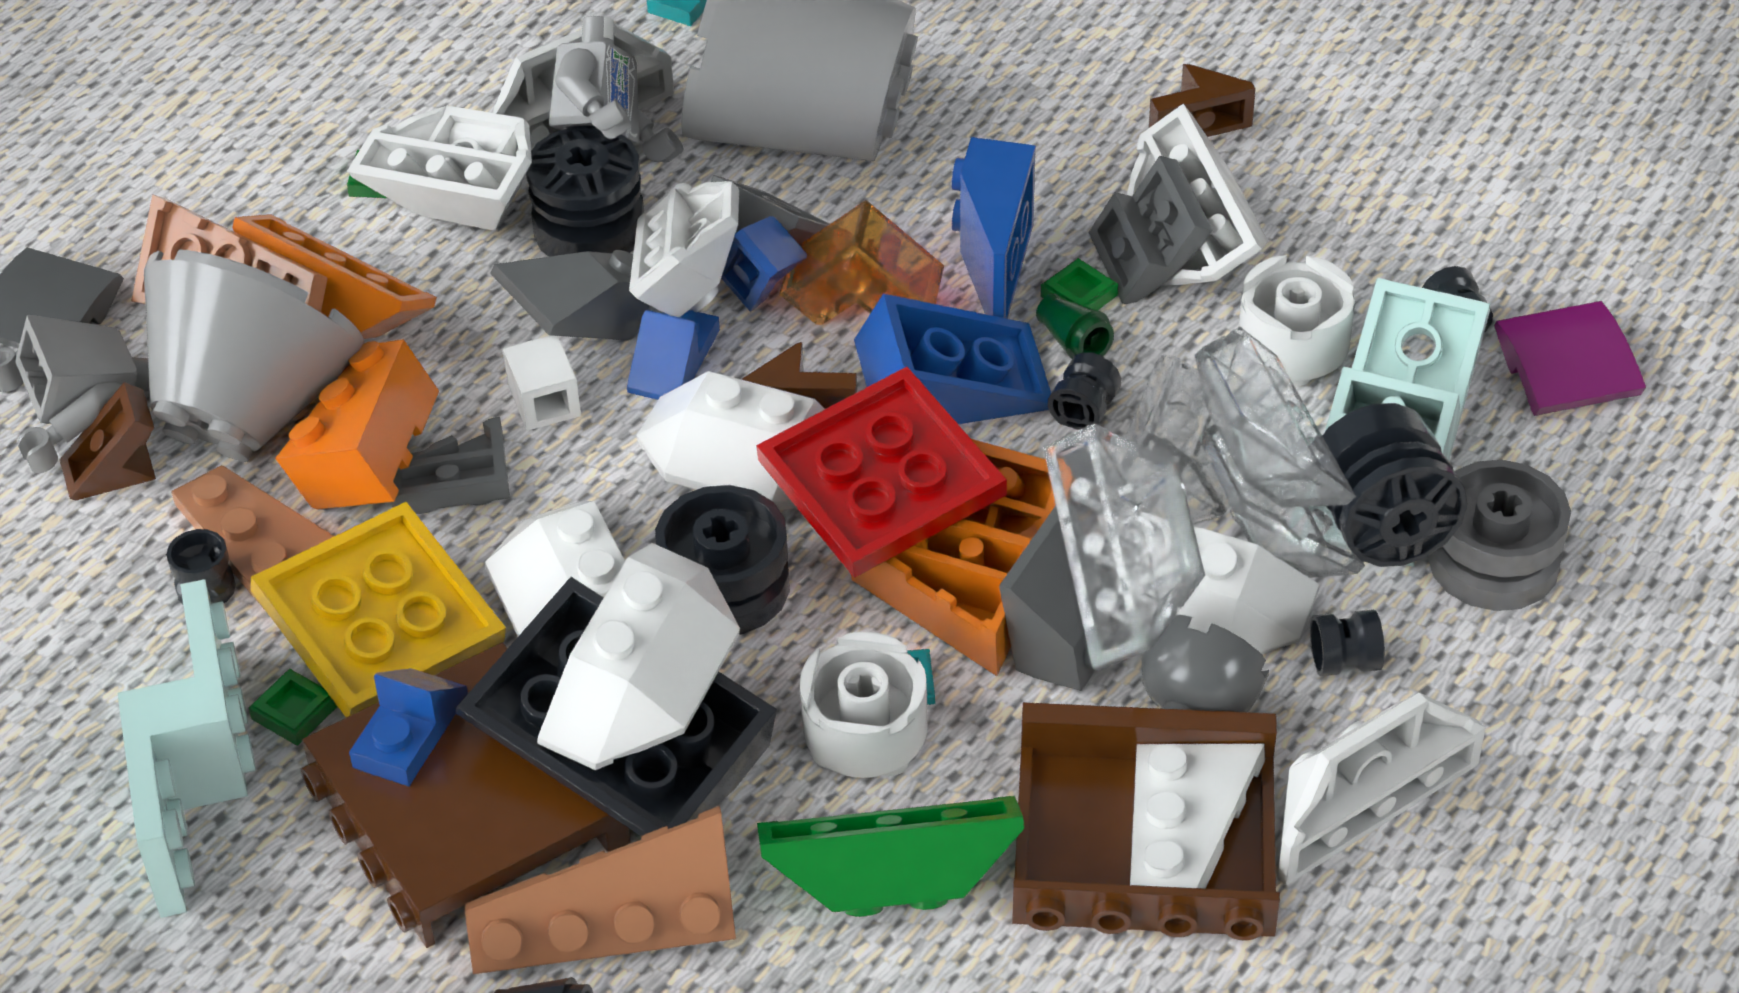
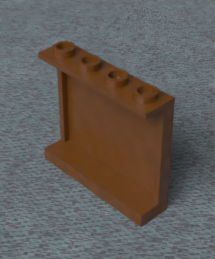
M503 642L434 676L465 685L469 693L508 648ZM379 702L302 739L308 765L302 767L300 771L309 793L316 802L327 799L332 807L329 810V817L339 838L345 845L355 841L362 851L357 856L367 880L373 888L384 884L391 895L387 898V903L397 925L404 933L414 929L426 948L435 944L431 922L464 906L465 903L503 886L594 838L598 839L607 852L631 843L628 827L457 714L449 723L410 786L352 768L349 751L380 706Z
M1023 702L1018 805L1024 819V830L1016 838L1012 924H1025L1042 931L1056 930L1061 926L1095 928L1106 934H1119L1126 930L1161 931L1163 934L1171 937H1186L1193 933L1227 934L1233 939L1242 941L1253 940L1260 936L1275 937L1280 903V892H1276L1274 752L1277 736L1276 714ZM1137 744H1264L1265 762L1258 777L1253 776L1246 791V803L1239 818H1234L1223 840L1224 850L1205 889L1130 885Z

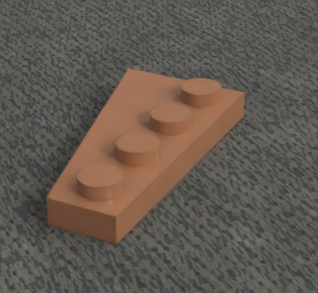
M152 194L131 299L132 302L145 305L144 268L150 255L161 251L164 253L161 260H174L178 249L227 258L281 278L309 292L305 303L321 312L327 277L169 199Z
M223 465L171 491L175 506L195 529H208L217 532L225 540L230 559L229 565L232 568L233 574L258 603L259 601L251 592L252 576L334 537Z
M720 806L699 813L698 818L668 829L666 826L642 835L641 840L605 853L603 850L579 859V864L547 875L543 873L465 903V917L473 974L736 939Z

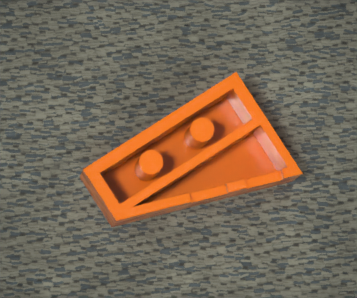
M404 339L381 343L377 341L364 343L360 350L348 359L350 365L344 369L337 380L327 385L319 395L320 401L309 416L292 428L289 433L290 440L276 456L275 459L310 507L326 509L395 502L399 489L393 482L398 468L402 470L409 467L413 455L407 448L412 434L415 437L423 433L439 393L438 388Z
M962 519L856 578L851 575V580L995 676H998L1011 648L999 585L1032 538Z

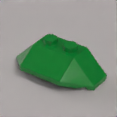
M1015 795L987 800L757 823L760 852L764 860L832 912L845 911L847 915L855 917L875 915L880 913L883 907L905 904L921 910L936 909L946 905L948 900L964 898L1024 830L1023 815Z

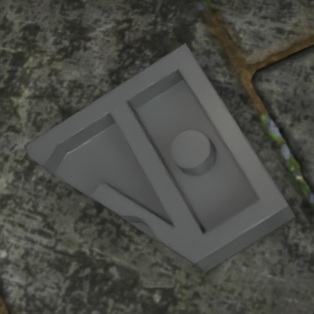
M500 417L484 421V434L458 445L457 439L451 435L433 443L426 450L412 452L413 457L409 467L402 470L398 468L393 480L399 492L395 502H391L392 508L407 502L416 514H424L439 508L467 504L485 505L494 500L510 498Z

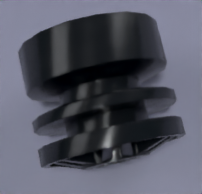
M574 126L553 132L537 142L531 150L532 163L526 173V178L529 184L528 194L532 202L531 217L534 238L540 250L549 257L587 251L611 254L615 250L629 253L634 251L637 220L644 213V202L641 195L639 154L632 141L622 134L613 139H608L595 126Z
M1397 403L1371 404L1351 411L1329 426L1314 447L1310 462L1313 483L1326 507L1333 513L1335 524L1342 532L1343 539L1348 548L1361 561L1379 567L1407 565L1426 558L1441 548L1461 526L1468 505L1465 487L1460 478L1455 474L1451 463L1442 454L1441 446L1429 426L1414 409Z

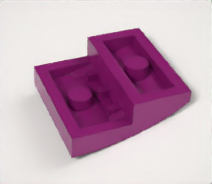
M1602 301L1497 320L1494 324L1507 367L1511 374L1519 373L1534 416L1639 396L1646 389L1633 352L1617 321Z

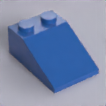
M971 137L965 159L956 158L954 163L952 190L960 191V199H956L954 204L952 231L960 232V253L984 313L1008 319L1034 225L1036 145Z
M883 294L854 338L867 387L907 366L957 424L1049 410L1048 398L1051 390L1029 323Z

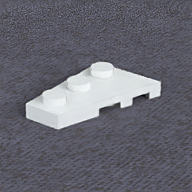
M1137 744L1130 885L1206 888L1224 850L1223 840L1234 818H1239L1246 803V791L1253 776L1258 777L1265 762L1264 744Z

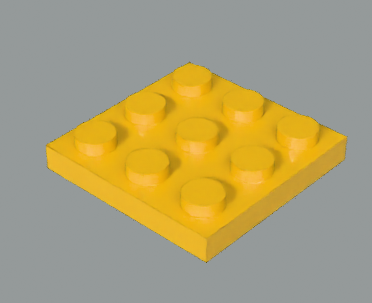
M407 502L395 506L251 577V592L346 718L379 702L374 675L378 672L412 668L435 675L505 640L506 627Z

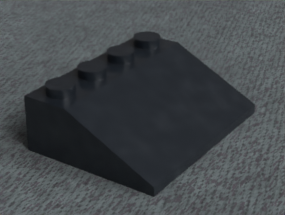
M570 577L456 707V714L640 836L666 826L670 829L698 818L699 813L715 808L734 791L770 746L777 709L718 671L684 734L641 752L616 758L612 764L594 770L537 744L540 730L569 656L604 598L578 580Z

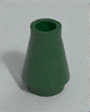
M1056 293L1049 294L1040 301L1036 310L1037 320L1046 326L1071 359L1080 353H1095L1104 356L1109 351L1114 340V330L1105 313L1066 300Z

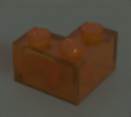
M865 200L799 244L806 252L807 258L784 276L779 293L780 296L817 325H823L855 303L859 304L868 313H871L883 294L936 304L944 265L869 201Z

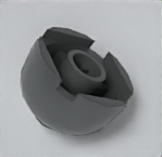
M1178 614L1164 615L1159 618L1147 639L1141 658L1142 684L1154 704L1161 709L1249 712L1260 696L1269 676V670L1261 671L1266 662L1263 655L1246 640L1211 623L1206 634L1199 630L1188 628L1193 617Z

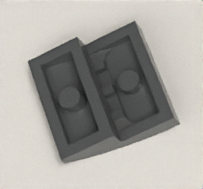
M1159 155L1133 196L1114 192L1088 233L1110 279L1118 283V296L1122 304H1130L1146 297L1171 278L1197 252L1213 229L1178 161Z
M26 247L0 274V343L19 349L27 315L88 324L90 322L101 324L124 278L119 273Z

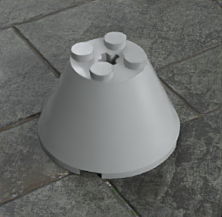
M178 249L174 260H161L164 253L161 251L154 252L150 255L144 268L150 407L153 415L166 422L162 432L177 441L195 444L196 439L199 438L206 442L217 444L216 450L228 458L248 462L252 452L258 451L318 397L327 385L341 375L344 369L350 365L348 359L358 352L364 344V338L357 327L339 311L332 309L329 317L325 316L305 303L309 292L272 274L237 261L197 251Z

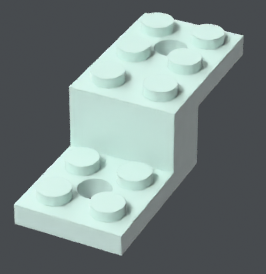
M1377 278L1352 368L1343 366L1325 431L1329 426L1351 411L1371 404L1397 403L1414 409L1422 417L1441 446L1442 454L1449 461L1489 317L1490 303ZM1415 334H1424L1435 342L1436 347L1433 354L1427 359L1421 361L1411 360L1402 351V346L1406 339ZM1311 479L1297 529L1298 538L1351 551L1343 539L1342 532L1335 524L1333 513L1326 507L1313 483V479ZM1415 562L1409 563L1407 566L1414 567Z
M205 579L180 584L194 677L117 693L136 839L160 918L185 913L186 905L183 889L195 886L189 851L187 848L178 850V848L183 847L182 837L188 836L184 810L248 796L244 773L256 771L249 734L238 736V733L246 731L245 724H248V718L241 687L230 689L231 685L238 684L237 678H240V670L234 642L223 644L221 642L222 639L230 638L224 603L222 601L211 604Z

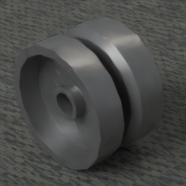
M1507 460L1478 461L1454 471L1465 487L1468 505L1463 522L1451 539L1428 556L1433 577L1448 594L1470 606L1493 611L1522 609L1542 600L1556 585L1566 540L1571 509L1565 492L1550 476L1529 465Z

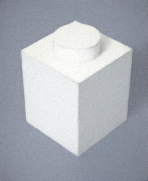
M550 335L502 348L508 387L527 431L581 416L577 379L558 336Z

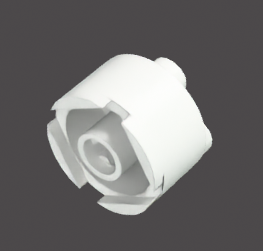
M1287 255L1266 259L1257 264L1247 274L1242 291L1237 342L1239 352L1253 367L1267 375L1279 378L1284 384L1289 386H1303L1308 384L1311 379L1325 376L1336 370L1345 361L1350 348L1355 310L1354 287L1350 277L1332 262L1308 255L1305 257V263L1287 262Z
M853 632L837 637V645L826 649L822 653H820V648H818L809 656L800 676L803 733L806 744L811 752V757L820 767L828 768L839 774L851 777L869 778L901 774L908 768L910 761L918 754L927 735L925 669L920 661L917 663L907 653L906 645L889 635L876 632Z

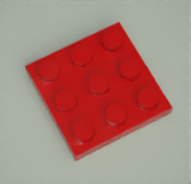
M907 366L756 445L758 461L854 578L1007 495V479Z

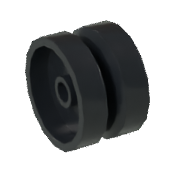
M734 485L707 486L680 496L663 511L655 528L656 545L709 569L740 627L739 635L766 625L783 609L790 593L786 522L773 501L752 489Z

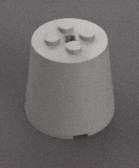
M707 0L697 36L707 38L701 68L694 66L689 68L681 120L683 136L695 140L875 161L883 138H892L900 110L898 107L901 95H906L913 70L911 63L918 41V36L912 35L916 8L900 0Z

